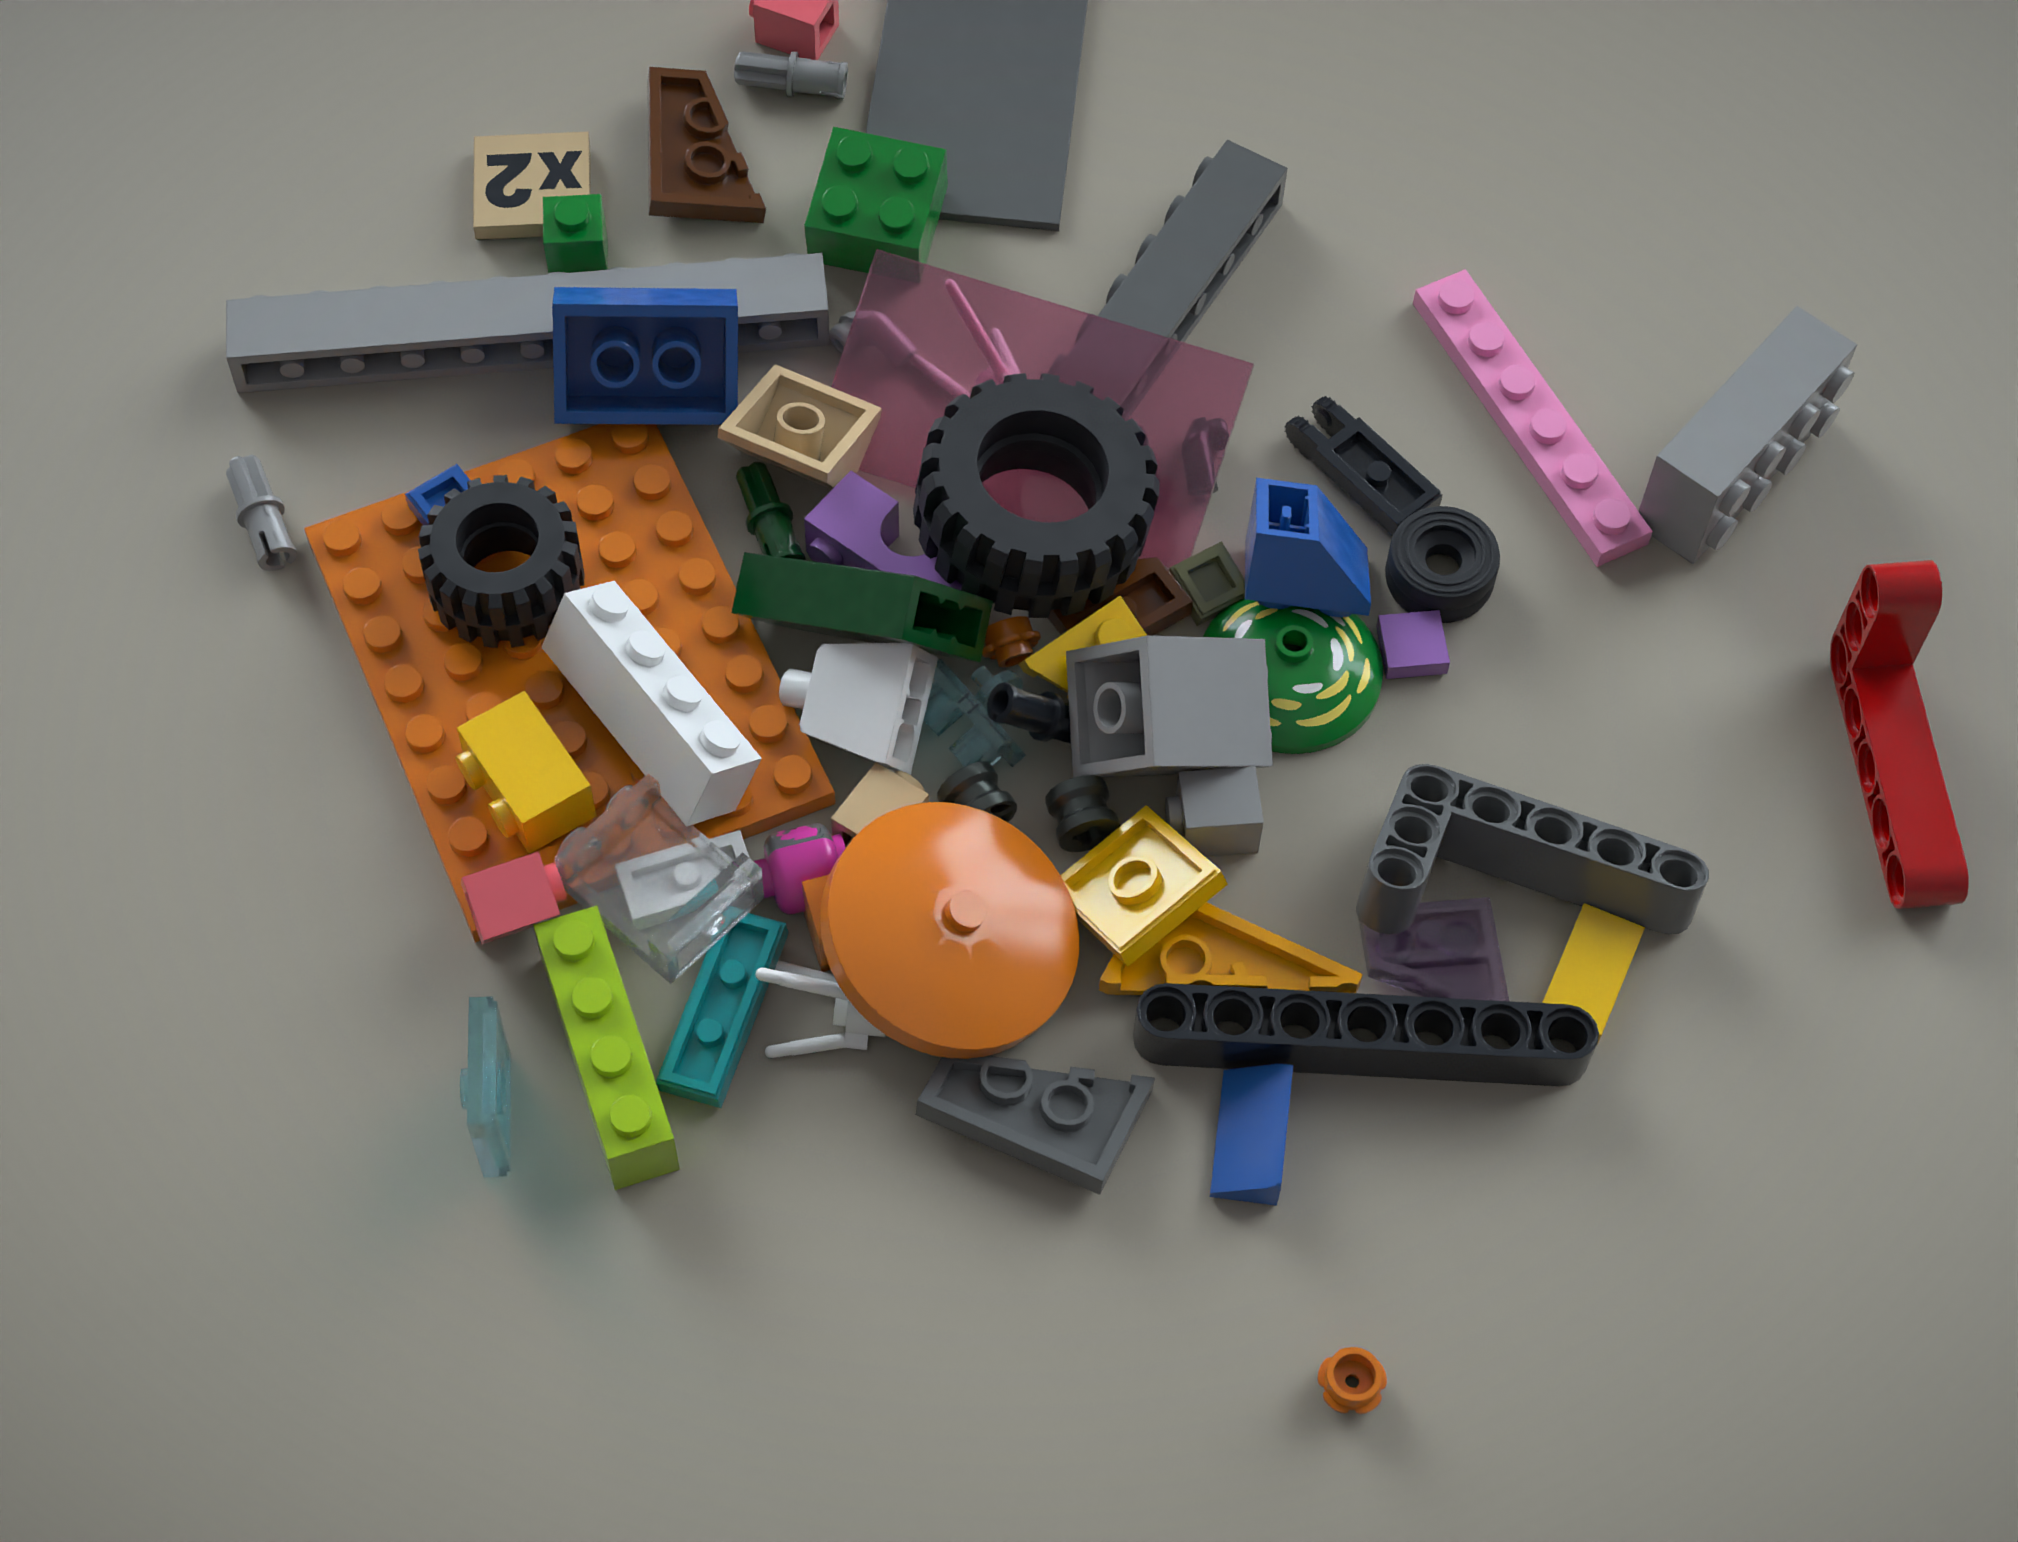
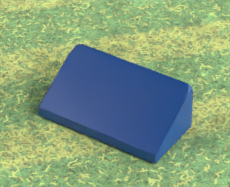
M1272 1064L1223 1071L1210 1197L1277 1206L1282 1185L1293 1065Z

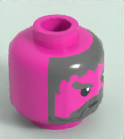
M814 823L769 835L763 846L764 858L753 861L761 898L774 896L778 908L787 915L804 912L805 903L802 882L829 875L836 860L845 850L841 834L831 836L829 830L824 825Z

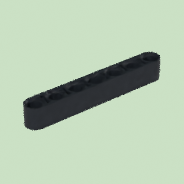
M1172 983L1157 984L1145 990L1138 1000L1133 1031L1134 1046L1140 1056L1150 1063L1162 1066L1236 1069L1287 1064L1293 1065L1294 1073L1558 1087L1571 1085L1580 1080L1588 1067L1599 1037L1597 1023L1592 1016L1582 1008L1568 1004ZM1156 1018H1167L1176 1022L1179 1028L1174 1031L1165 1032L1157 1030L1149 1022ZM1231 1021L1241 1025L1245 1032L1238 1035L1225 1034L1216 1025L1221 1022ZM1287 1025L1303 1026L1310 1031L1312 1036L1302 1039L1294 1038L1285 1033L1283 1028ZM1357 1028L1367 1029L1374 1033L1378 1040L1373 1042L1359 1041L1349 1031ZM1426 1031L1435 1033L1441 1037L1444 1044L1437 1046L1425 1044L1416 1034ZM1488 1035L1499 1036L1506 1040L1511 1048H1493L1486 1043L1483 1037ZM1558 1038L1566 1040L1575 1047L1577 1052H1562L1555 1048L1549 1040Z

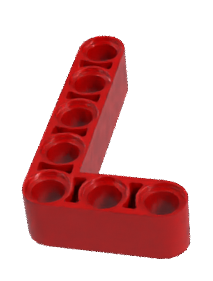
M1933 560L1866 565L1859 576L1830 643V665L1888 895L1891 903L1897 909L1962 904L1967 898L1969 888L1967 862L1913 666L1942 605V581L1937 564Z

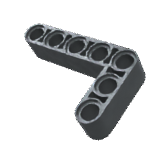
M1419 764L1408 768L1402 776L1370 856L1356 903V913L1359 920L1375 932L1389 935L1399 934L1407 930L1413 923L1438 857L1579 906H1583L1584 903L1658 933L1668 935L1679 934L1687 930L1693 920L1709 880V869L1701 858L1688 850L1439 766Z

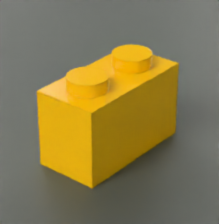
M525 690L457 727L463 753L457 755L455 759L461 773L473 790L484 787L493 802L488 804V809L501 833L506 838L516 834L529 854L597 816L590 783Z

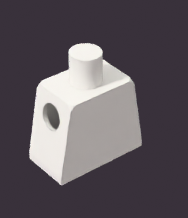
M908 643L823 644L817 650L812 672L788 669L784 673L780 682L779 698L784 706L803 709L799 724L802 733L893 770L903 771L911 775L938 657Z

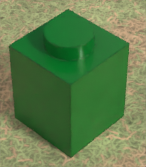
M602 194L543 197V245L548 274L552 272L573 273L608 269V237Z

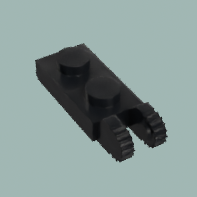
M1322 396L1311 406L1313 409L1311 412L1314 414L1317 424H1320L1321 428H1324L1331 438L1328 439L1313 424L1311 425L1308 420L1299 415L1289 420L1284 426L1286 429L1284 432L1287 434L1286 437L1294 445V448H1297L1306 459L1313 460L1317 467L1392 536L1398 526L1411 514L1425 508L1440 506L1443 496L1441 491L1360 417L1355 419L1341 405H1337L1331 397Z

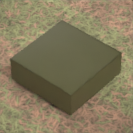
M1222 541L1171 566L1168 570L1193 600L1190 616L1196 626L1216 617L1225 608L1245 598V579Z

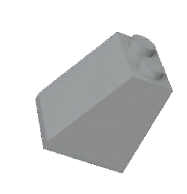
M1141 636L1066 651L1073 778L1082 775H1095L1099 777L1172 775L1182 771L1273 766L1265 639Z

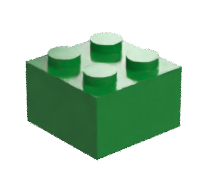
M833 126L804 224L807 254L822 253L824 265L921 284L948 187L946 149Z

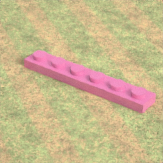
M1462 270L1416 289L1413 299L1414 307L1596 567L1648 545L1653 531L1467 270Z

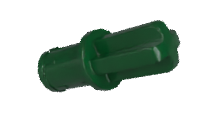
M753 462L749 466L741 467L736 473V479L749 511L745 521L746 528L751 535L756 536L763 555L806 560L792 528V508L780 501L767 466L762 462Z

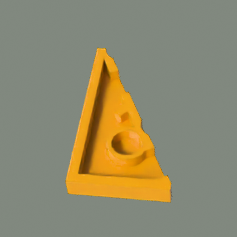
M1206 902L1129 967L1113 954L1100 978L1099 991L1107 995H1142L1145 990L1154 985L1172 983L1357 993L1363 974Z

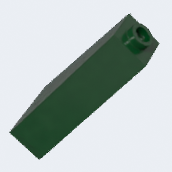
M744 552L731 613L771 625L863 642L913 644L930 654L980 663L993 600L915 575Z

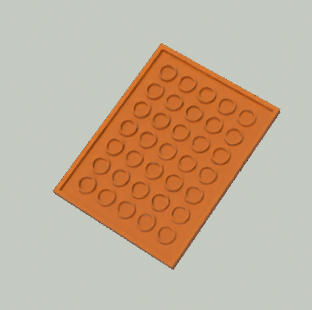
M598 424L464 471V473L470 480L480 478L482 484L492 483L493 475H507L508 482L517 483L520 477H524L534 481L536 491L544 486L554 491L557 503L563 501L571 510L572 521L576 523L585 574L584 586H580V589L615 581L762 758L735 811L687 827L542 649L545 638L537 641L535 636L532 635L523 638L525 646L511 648L510 641H499L498 648L484 647L481 637L477 636L470 643L459 638L457 627L451 630L445 627L440 621L438 611L434 612L430 602L418 549L421 548L419 534L423 525L407 505L405 497L407 492L304 528L312 553L475 943L479 942L480 938L461 886L462 877L529 855L516 834L506 838L501 833L488 809V804L493 802L484 787L473 790L461 773L455 759L457 755L463 753L457 727L524 690L590 783L597 815L532 852L539 851L543 866L551 863L556 864L567 896V900L557 903L559 910L619 888L620 885L615 866L738 830L741 831L744 840L835 804V791L807 734L800 731V719L795 709L782 705L780 701L779 687L781 680L752 620L731 613L736 593L735 585L656 424ZM516 551L498 552L482 559L474 568L485 572H504L520 566L531 556Z

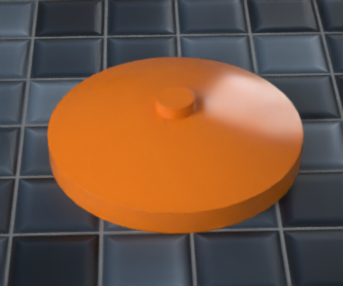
M946 802L917 803L892 810L869 823L851 840L836 860L824 887L820 910L821 938L828 964L839 987L856 1010L874 1027L900 1044L919 1052L946 1058L969 1059L985 1057L1010 1049L1029 1038L1056 1012L1073 983L1079 957V928L1074 904L1061 875L1050 859L1028 836L1008 822L983 810Z

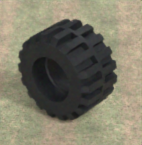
M493 475L492 483L482 484L480 478L468 481V489L461 493L455 488L444 495L446 504L444 507L434 505L427 514L429 525L421 526L419 534L421 548L418 549L419 558L434 612L438 611L440 621L448 630L457 627L459 638L472 643L477 636L481 637L484 647L498 648L499 641H510L511 648L525 646L523 638L532 635L535 636L537 641L545 638L549 630L548 626L551 625L564 593L579 590L580 586H584L585 574L576 523L572 521L571 510L564 501L557 503L556 493L547 486L536 491L534 481L524 477H520L517 483L508 482L507 475ZM516 551L531 556L520 566L504 572H485L474 568L482 559L498 552Z

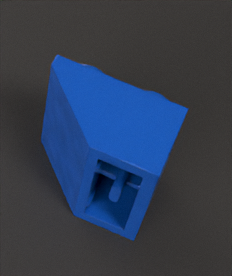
M1256 477L1245 540V600L1257 601L1259 604L1273 609H1284L1290 606L1319 609L1322 613L1333 617H1347L1352 614L1369 616L1371 594L1368 548L1317 485Z

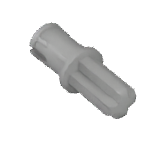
M743 51L736 57L734 78L735 82L739 85L786 90L787 97H794V93L798 92L844 99L848 78V62L840 63L799 58L798 52L794 51L791 52L790 57Z
M254 455L234 457L229 462L230 467L227 469L226 475L239 507L236 511V520L241 527L246 528L257 555L259 567L266 571L282 569L285 565L279 552L284 553L286 561L290 564L297 557L296 548L291 542L282 518L285 511L284 503L279 497L273 495L259 458Z

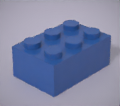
M554 287L552 302L554 424L722 425L737 408L738 300L736 289Z

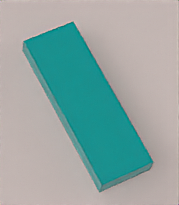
M728 907L724 908L655 1081L659 1091L722 1108L769 986V982L760 981L756 978V970L759 968L775 970L789 934L786 923Z

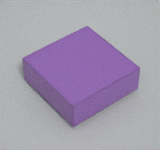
M1440 610L1378 615L1376 629L1386 679L1448 673L1450 659Z

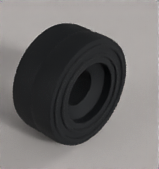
M1435 506L1419 510L1408 516L1398 526L1391 539L1385 566V577L1389 591L1394 600L1408 613L1440 610L1442 623L1466 619L1478 612L1492 594L1500 566L1498 542L1491 529L1480 518L1465 510L1448 506ZM1435 554L1448 555L1457 562L1459 570L1450 575H1440L1430 570L1425 560Z

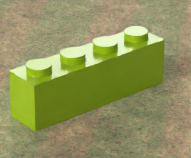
M598 906L533 924L541 960L614 1189L618 1190L680 1170L674 1136Z

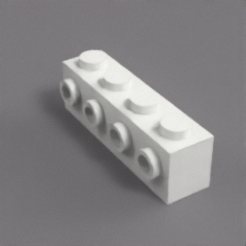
M615 581L564 593L542 644V649L686 827L735 811L762 759Z

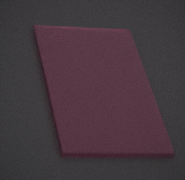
M876 249L831 387L882 408L881 418L858 471L916 489L923 448L926 447L928 433L935 419L944 416L945 407L957 396L966 394L970 398L973 386L991 379L994 380L996 385L1003 384L1006 375L1026 373L1027 379H1040L1042 373L1059 375V382L1075 386L1076 381H1080L1094 388V396L1101 400L1109 396L1124 408L1122 418L1125 421L1133 418L1146 435L1143 446L1149 445L1154 451L1158 464L1155 476L1160 481L1159 498L1142 554L1138 559L1158 557L1166 568H1170L1191 557L1254 364ZM1030 469L1009 470L991 476L982 482L984 488L994 501L1007 511L1024 519L1037 522H1061L1078 517L1088 511L1081 496L1069 484L1045 472Z

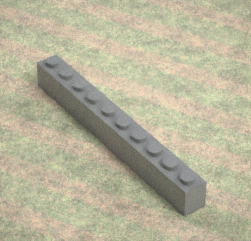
M790 253L783 256L764 258H729L724 261L688 264L674 262L662 266L613 267L599 271L552 272L547 275L510 278L497 276L485 280L435 281L421 285L374 286L369 289L332 292L319 290L307 294L282 296L256 295L250 298L226 300V359L237 393L553 368L552 302L554 287L736 289L738 300V353L830 345L829 311L822 253Z

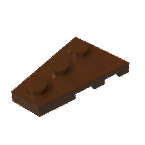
M649 67L647 80L649 216L764 223L766 214L765 204L760 193L754 192L749 181V168L742 152L737 153L728 133L729 122L707 72L702 70Z

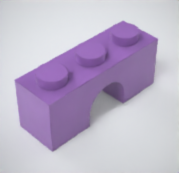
M851 470L804 518L806 552L813 562L915 575L958 590L962 588V584L957 580L949 584L935 570L937 557L930 559L925 554L904 556L888 548L899 537V502Z

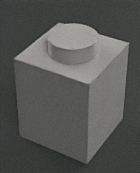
M1256 767L1179 772L1176 796L1166 797L1165 799L1166 823L1205 857L1258 853L1264 821Z

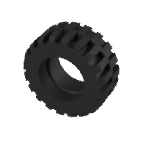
M1026 373L1005 376L1003 384L996 385L994 380L991 379L973 386L970 398L966 394L957 396L945 407L944 416L935 419L928 433L926 447L923 448L915 489L916 496L913 515L914 524L920 529L918 540L924 554L930 559L937 557L935 570L947 583L951 584L957 580L962 584L961 591L993 600V603H995L994 611L1012 615L1013 609L1028 611V618H1049L1051 610L1060 609L1062 615L1067 616L1084 611L1087 599L1092 604H1099L1113 595L1115 586L1125 583L1135 569L1138 557L1142 554L1159 498L1160 481L1155 476L1158 464L1149 445L1143 446L1146 435L1133 418L1125 421L1122 418L1124 408L1109 396L1101 400L1093 395L1094 388L1080 381H1076L1075 386L1059 382V375L1042 373L1040 379H1027ZM1030 469L1045 472L1069 484L1081 496L1088 511L1078 517L1061 522H1037L1024 519L1007 511L994 501L984 488L982 482L991 476L1009 470Z

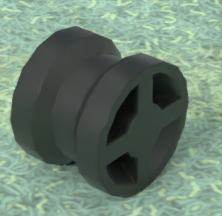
M980 761L959 769L944 781L937 792L939 802L955 803L977 808L995 815L1006 822H1009L1017 812V803L1007 791H1000L997 786L998 774L988 762Z
M1082 775L1070 778L1050 789L1045 796L1048 813L1058 820L1059 825L1056 828V837L1059 846L1063 850L1069 852L1092 850L1120 827L1117 814L1107 807L1106 802L1109 799V790L1106 781L1102 777Z

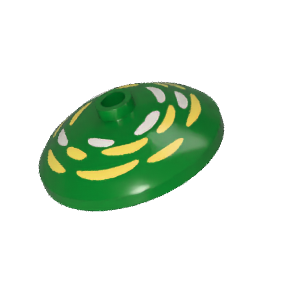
M1243 598L1218 613L1203 637L1265 639L1272 752L1304 754L1333 747L1354 735L1369 719L1378 702L1383 682L1382 657L1373 634L1356 614L1347 617H1333L1322 613L1319 609L1298 606L1273 609L1265 607L1257 601L1245 600ZM1284 645H1297L1302 647L1303 650L1293 652L1286 649Z

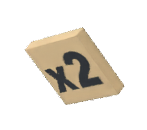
M589 131L474 136L473 229L476 240L543 237V197L591 194Z

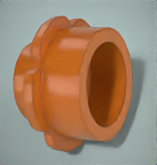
M1016 616L1000 620L988 626L985 638L986 646L983 648L982 655L985 658L997 659L999 667L1018 665L1034 654L1032 648L1038 644L1041 634L1038 631H1033L1030 619L1027 616Z
M1358 1347L1342 1348L1332 1358H1326L1319 1368L1317 1377L1318 1384L1324 1388V1401L1333 1410L1343 1414L1348 1413L1350 1410H1354L1357 1414H1366L1373 1411L1382 1400L1381 1390L1387 1385V1376L1382 1364L1372 1353ZM1350 1376L1355 1377L1359 1382L1358 1386L1354 1388L1349 1387L1345 1382L1346 1378Z

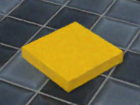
M1147 805L1061 874L1074 904L1077 920L1127 967L1228 885L1219 868Z

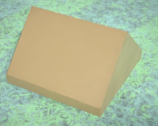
M775 364L718 428V438L745 454L833 489L850 470L857 474L881 418L882 408Z

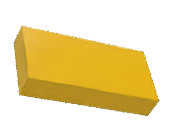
M1584 903L1542 1003L1568 1004L1580 1007L1588 1012L1597 1023L1599 1031L1598 1045L1645 927Z

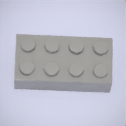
M1796 306L1657 455L1638 510L1653 531L1651 536L1692 564L1709 547L1716 551L1719 550L1735 530L1738 520L1735 518L1745 508L1752 513L1765 499L1772 487L1770 479L1778 471L1787 475L1794 468L1806 449L1804 442L1809 436L1813 434L1820 438L1830 428L1840 411V408L1834 403L1845 392L1855 374L1848 367L1857 344Z

